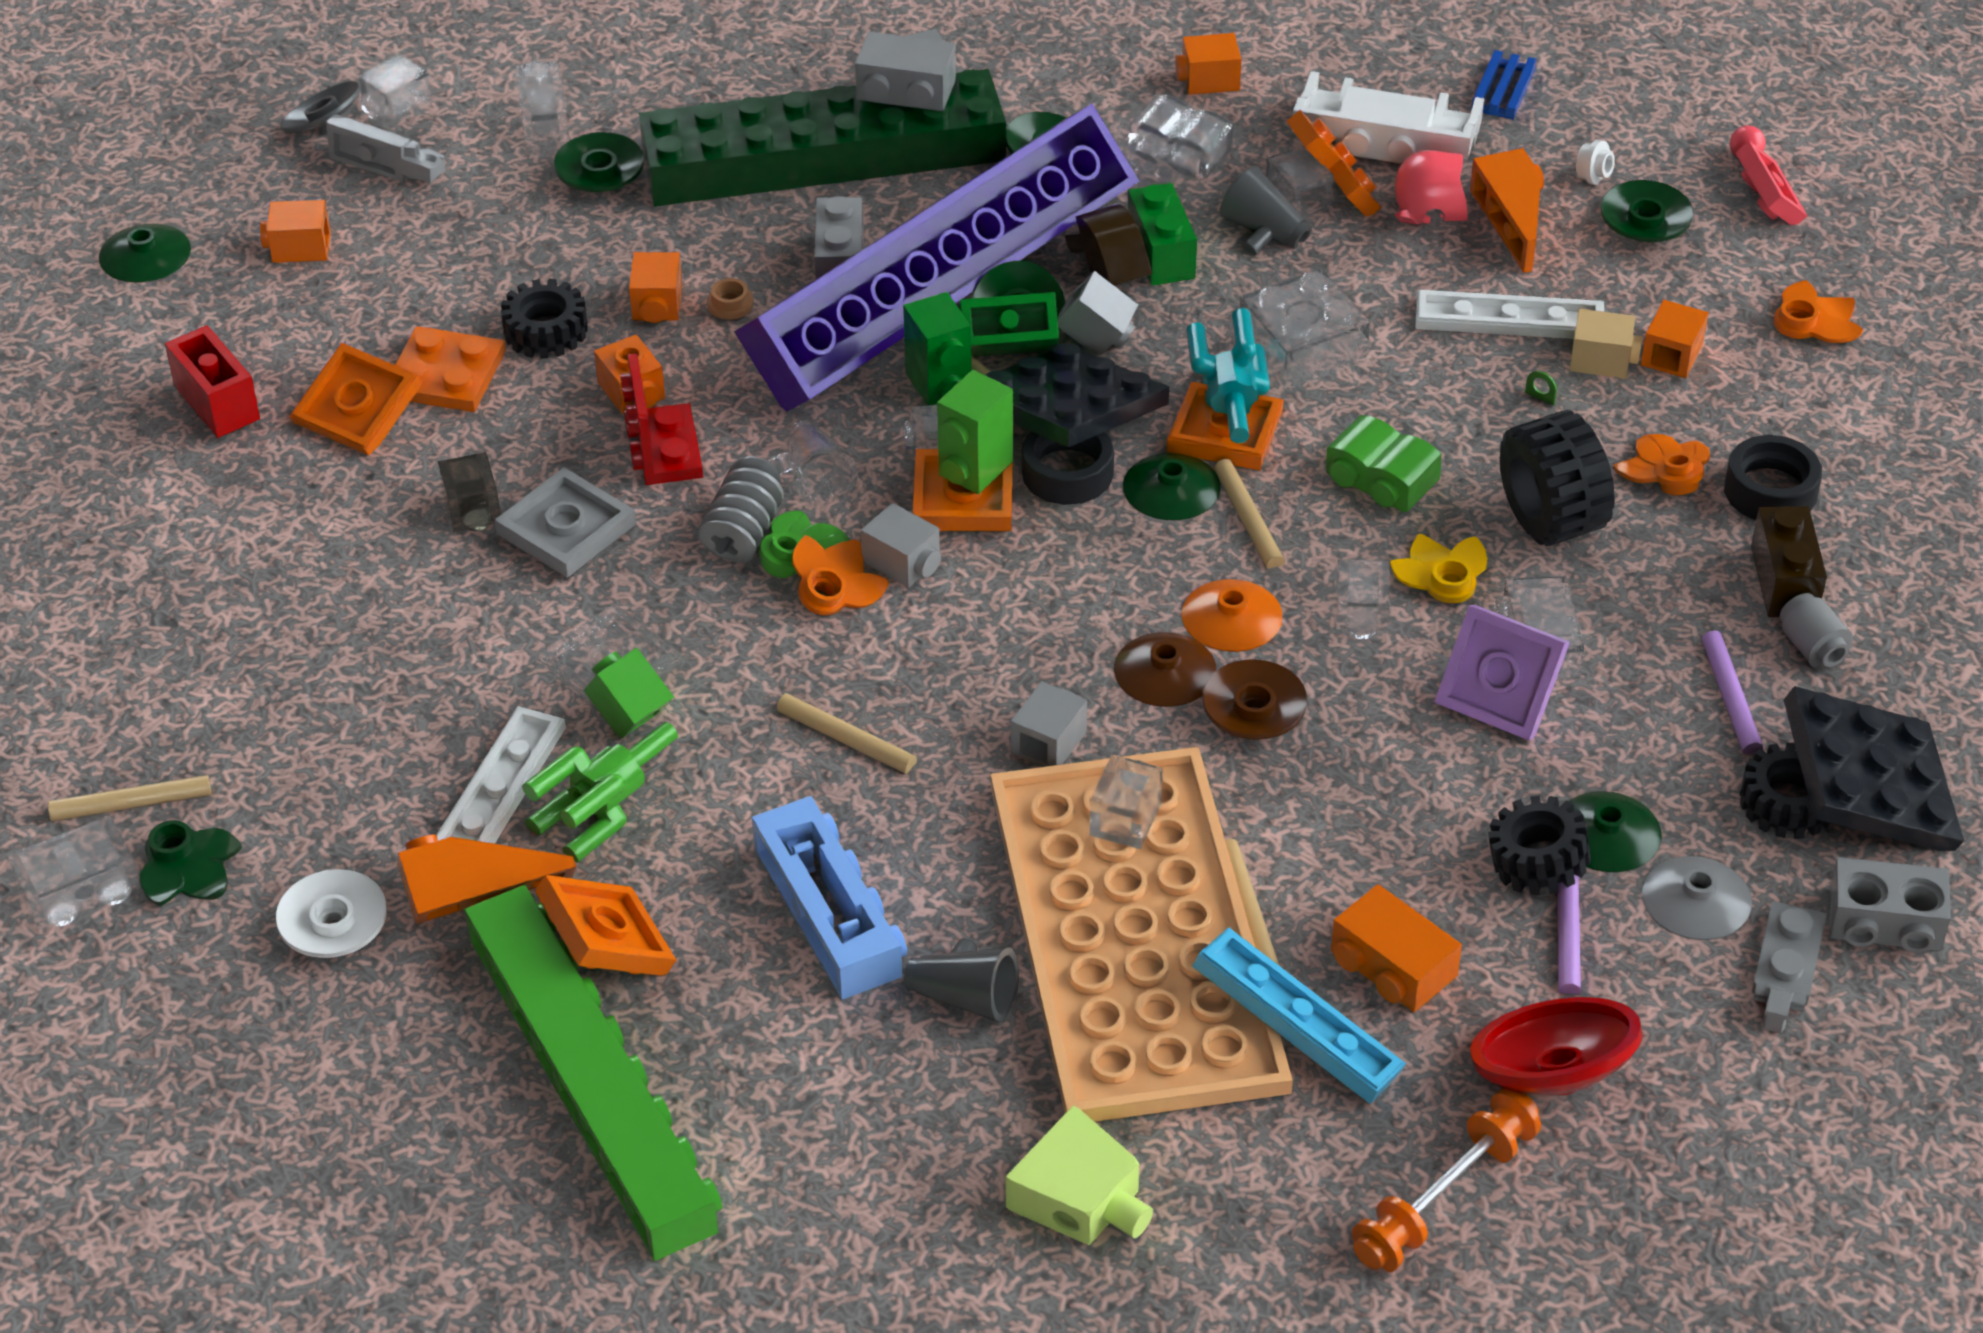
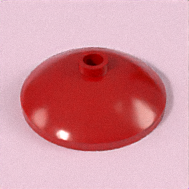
M1595 997L1560 998L1521 1007L1490 1022L1473 1039L1470 1054L1477 1073L1499 1087L1541 1096L1569 1095L1600 1082L1625 1065L1640 1046L1643 1032L1638 1014L1625 1004Z

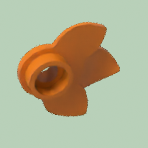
M1807 280L1794 283L1783 291L1782 305L1776 310L1773 320L1775 328L1783 335L1795 339L1814 337L1828 343H1846L1856 340L1862 335L1863 328L1849 321L1854 312V298L1819 297L1815 288Z
M1646 434L1636 440L1637 456L1617 462L1613 465V468L1618 475L1635 483L1658 482L1662 491L1667 494L1686 495L1699 488L1700 480L1704 477V464L1710 460V450L1706 445L1696 440L1679 445L1670 436Z
M805 535L793 550L792 565L801 579L798 585V597L804 607L815 614L833 615L838 613L843 607L864 608L876 602L887 590L889 581L886 578L873 573H864V558L859 540L854 539L837 543L825 550L816 540ZM817 591H823L827 593L829 596H823L819 594Z

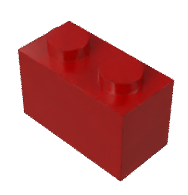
M208 325L164 343L174 387L217 438L260 420L252 376Z

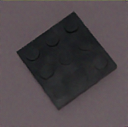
M1070 343L1057 344L1050 351L1035 357L1022 358L1018 364L985 374V376L1013 388V424L1066 447H1071L1169 404V386L1150 379V376L1146 373L1133 372L1120 367L1112 359L1096 357L1081 351L1079 346Z
M1796 686L1791 689L1783 701L1814 819L1938 851H1956L1964 842V838L1929 722L1922 721L1916 717H1907L1878 709L1871 705H1863L1833 697L1822 692H1815Z

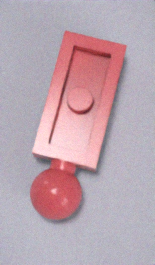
M1745 125L1736 129L1730 138V150L1744 167V170L1741 172L1742 178L1761 196L1757 199V204L1772 220L1780 217L1790 225L1799 224L1808 215L1777 162L1764 152L1766 146L1764 134L1760 129L1751 125Z

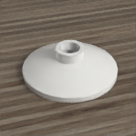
M325 870L304 877L285 892L277 906L276 924L281 938L293 950L317 958L339 957L361 949L378 935L386 920L387 905L381 888L369 877L351 870ZM333 920H340L336 923L327 924L328 922Z

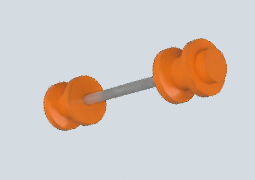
M1509 1089L1497 1091L1490 1099L1492 1113L1477 1111L1467 1120V1131L1475 1145L1421 1197L1410 1205L1396 1196H1386L1376 1207L1379 1219L1377 1222L1371 1219H1362L1353 1227V1249L1359 1260L1370 1269L1378 1270L1382 1267L1387 1272H1394L1403 1263V1252L1401 1249L1403 1246L1417 1249L1427 1240V1227L1419 1214L1485 1151L1500 1162L1507 1163L1518 1152L1517 1137L1529 1141L1540 1132L1541 1120L1535 1102L1523 1092Z

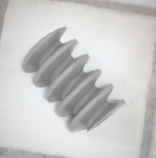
M753 456L740 457L732 463L700 527H698V537L701 543L713 554L739 563H747L753 559L757 547H759L764 537L763 534L767 532L771 524L770 521L773 520L777 508L784 499L783 489L780 486V473L774 464L763 458Z

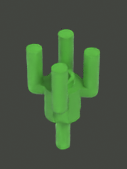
M664 722L629 750L620 744L614 747L607 746L591 760L581 747H571L522 785L525 795L530 800L537 801L570 775V786L525 820L526 827L540 836L561 819L566 826L575 829L591 815H596L599 820L563 847V853L573 856L574 861L578 863L626 824L627 818L619 803L644 784L645 776L640 767L678 738L676 729L670 723Z

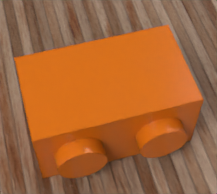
M1379 884L1334 919L1331 952H1333L1337 962L1349 972L1358 971L1375 983L1381 996L1391 1003L1400 1002L1415 1013L1458 976L1462 944Z

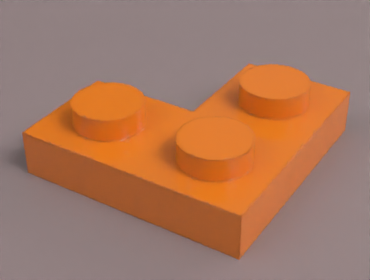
M1299 110L1286 121L1304 147L1329 172L1345 196L1365 217L1375 214L1382 208L1372 195L1377 186L1361 167L1356 171L1352 168L1358 162L1342 141L1338 142L1335 146L1332 144L1336 137L1320 118L1312 123Z

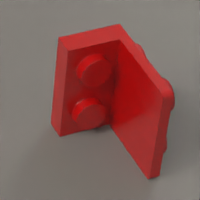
M637 353L627 354L629 372L620 373L623 401H632V405H627L626 409H624L627 437H637L638 440L629 442L633 471L643 470L645 485L703 478V467L691 404L647 408Z

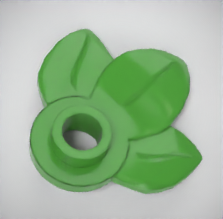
M788 511L777 516L772 521L770 534L761 540L758 550L761 558L760 562L763 569L769 574L779 578H787L795 573L797 574L792 565V554L797 543L805 535L816 540L825 550L837 543L849 541L850 539L842 530L834 525L826 523L811 525L809 518L804 512Z

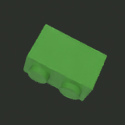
M972 369L937 402L939 475L979 495L1013 462V388Z

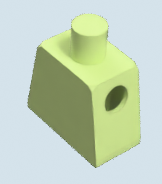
M1074 1105L1006 1176V1208L1087 1245H1090L1109 1223L1132 1238H1137L1145 1231L1153 1215L1152 1207L1134 1197L1138 1193L1139 1163L1137 1159L1081 1109Z

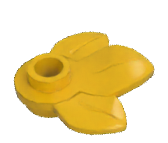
M1420 533L1412 543L1410 558L1391 560L1390 568L1397 580L1409 587L1426 590L1433 598L1444 603H1461L1470 599L1475 593L1476 577L1487 568L1488 557L1483 544L1475 536L1462 540L1450 550Z

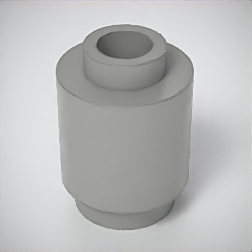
M1803 593L1795 596L1785 604L1780 613V620L1783 623L1782 630L1812 667L1823 664L1826 667H1833L1841 663L1848 656L1853 642V635L1822 598H1815L1810 593Z

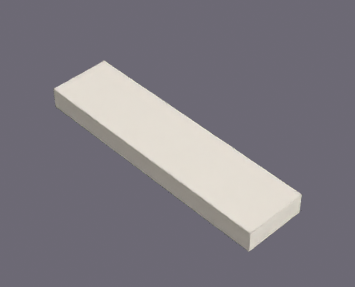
M1417 290L1415 329L1574 339L1579 308L1604 312V301Z
M517 706L437 833L438 840L457 837L495 844L525 795L522 785L540 771L566 728L565 719Z

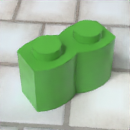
M1360 415L1327 447L1326 473L1341 487L1349 488L1353 486L1363 492H1367L1383 507L1393 506L1402 512H1408L1440 479L1442 454L1423 439L1412 435L1400 434L1392 426L1378 418Z

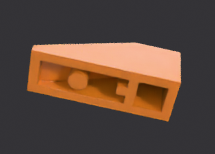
M1524 148L1473 158L1470 192L1523 273L1531 272L1537 237L1540 191L1544 187V177L1540 166L1533 163Z
M434 834L422 836L406 843V850L398 852L397 866L416 924L462 911L465 908L522 885H526L528 890L535 889L545 875L571 878L576 869L573 856L457 837L438 840L437 835Z

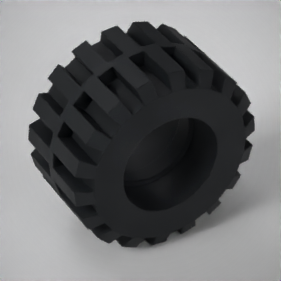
M1564 410L1511 427L1510 430L1504 433L1503 441L1500 444L1499 457L1503 488L1516 519L1538 544L1551 546L1607 526V522H1610L1613 516L1612 509H1614L1615 505L1612 472L1600 440L1582 416L1578 413L1574 414L1572 410Z

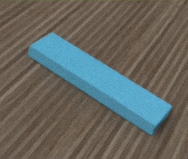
M1228 927L1197 955L1192 966L1369 1104L1395 1080L1406 1065L1399 1057Z

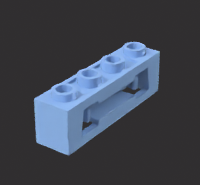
M808 796L752 816L754 849L840 998L843 1000L901 978L902 957L907 955V946L903 934L897 925L889 926L878 892L873 886L866 888L862 881L860 865L854 852L851 849L844 851L839 843L838 829L831 814H822L812 796ZM813 854H815L820 862L821 878L847 922L838 925L840 940L833 929V913L809 874L815 872Z

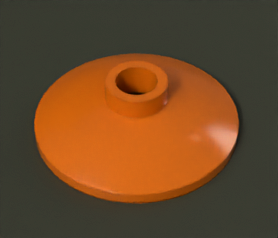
M1237 579L1216 580L1198 587L1186 598L1182 607L1183 624L1194 639L1210 648L1228 652L1247 651L1266 644L1278 633L1283 620L1281 606L1268 590L1255 583Z

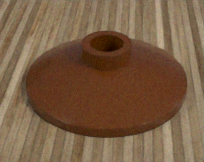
M1171 632L1146 634L1130 641L1120 650L1114 663L1115 678L1120 687L1129 696L1145 704L1160 707L1180 706L1199 699L1203 696L1207 680L1217 670L1212 654L1204 645L1191 637Z
M1256 659L1240 660L1219 668L1209 677L1203 690V707L1213 724L1228 734L1245 739H1269L1283 735L1298 725L1306 712L1307 693L1301 680L1292 671L1279 664Z

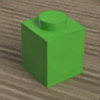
M637 647L623 657H620L617 651L598 662L591 669L595 677L583 690L613 731L621 738H624L662 712L674 698L673 694Z

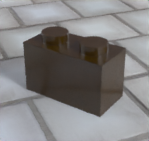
M1809 506L1759 507L1751 550L1767 616L1780 617L1781 610L1785 604L1797 595L1810 593L1815 598H1822L1827 575Z

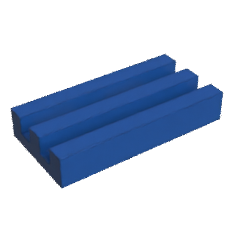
M1495 50L1473 97L1472 107L1475 97L1484 98L1485 102L1499 68H1505L1489 105H1483V113L1514 120L1535 72L1537 59L1528 57L1526 64L1520 63V55L1511 54L1509 60L1502 59V51ZM1515 71L1522 72L1506 109L1499 108Z

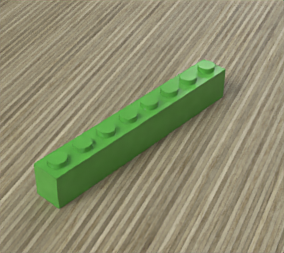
M522 885L465 908L471 944L653 1260H659L717 1234L716 1212L722 1210V1202L715 1184L709 1177L703 1180L700 1178L695 1169L697 1168V1160L688 1139L684 1135L676 1138L670 1128L673 1125L672 1118L661 1095L651 1096L646 1087L648 1086V1078L640 1059L635 1054L627 1056L623 1049L625 1045L624 1038L616 1019L612 1015L604 1017L599 1009L601 1007V1000L592 979L589 976L581 979L577 972L578 964L570 956L569 949L564 940L559 941L554 933L556 927L549 920L548 913L542 903H536L527 886Z

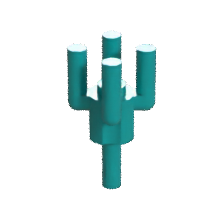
M1238 308L1232 313L1236 344L1231 351H1224L1215 356L1209 354L1206 331L1202 323L1194 322L1189 324L1186 328L1191 368L1196 374L1202 375L1203 384L1208 385L1205 392L1206 404L1212 407L1215 412L1227 414L1230 439L1235 443H1243L1249 438L1246 414L1250 413V408L1258 400V395L1262 396L1268 393L1270 390V380L1265 349L1261 344L1255 343L1251 314L1245 308Z

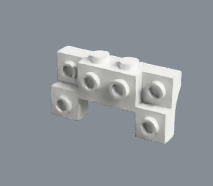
M1311 71L1302 95L1297 98L1293 110V115L1301 110L1312 123L1320 118L1336 137L1335 145L1342 141L1350 152L1357 157L1402 164L1413 153L1433 150L1463 154L1464 160H1468L1471 147L1475 146L1481 125L1484 98L1475 97L1471 113L1448 110L1449 94L1440 93L1435 109V99L1354 87V79L1352 78L1344 79L1340 93L1319 90V72Z

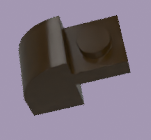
M1114 204L1075 216L1079 231L1064 235L1071 253L1085 252L1091 273L1096 271L1114 286L1153 274L1138 225L1123 205Z

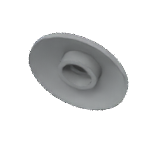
M1682 856L1664 861L1652 869L1643 884L1642 898L1650 916L1666 930L1689 939L1712 940L1728 936L1745 924L1752 909V897L1745 881L1730 867L1705 857ZM1693 885L1702 886L1705 889H1699L1694 887Z

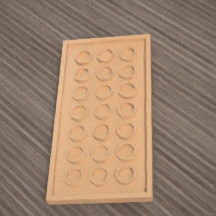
M1199 747L990 774L991 792L1064 1114L1074 1105L1094 1122L1292 1094L1293 1079L1280 1034L1192 967L1197 955L1228 927L1255 947Z

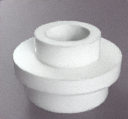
M1595 140L1592 144L1585 143L1578 152L1576 160L1577 175L1580 179H1586L1588 184L1597 186L1603 177L1608 178L1613 172L1615 158L1606 141Z

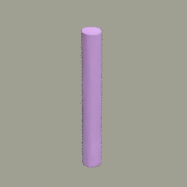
M1709 631L1703 635L1702 643L1743 754L1755 753L1759 749L1763 750V744L1722 634L1719 631Z
M1574 875V885L1567 888L1563 882L1558 883L1559 892H1557L1559 993L1567 994L1581 993L1579 877Z

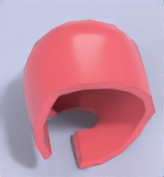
M1423 150L1411 154L1404 160L1398 169L1395 180L1396 201L1400 208V211L1395 213V216L1399 219V222L1419 225V223L1429 224L1431 217L1426 216V213L1431 209L1441 210L1443 214L1439 213V216L1444 218V221H1467L1466 198L1460 180L1463 154Z

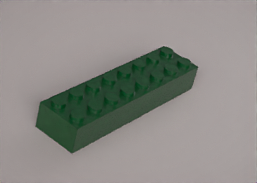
M969 69L956 73V80L944 111L857 100L855 85L847 87L835 86L831 89L807 92L794 91L783 95L760 98L747 97L743 100L720 103L707 102L696 106L672 109L659 108L654 111L639 113L642 151L654 207L996 163L1006 157V120L989 69Z

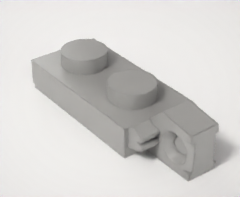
M337 114L326 121L328 153L331 159L403 181L405 178H411L431 184L435 178L445 172L444 155L429 148L420 149V144L416 141H411L409 138Z
M1772 901L1752 988V993H1754L1753 1000L1767 1003L1762 1023L1765 1030L1782 1033L1785 1029L1789 1009L1803 1011L1804 1006L1808 1005L1827 913Z

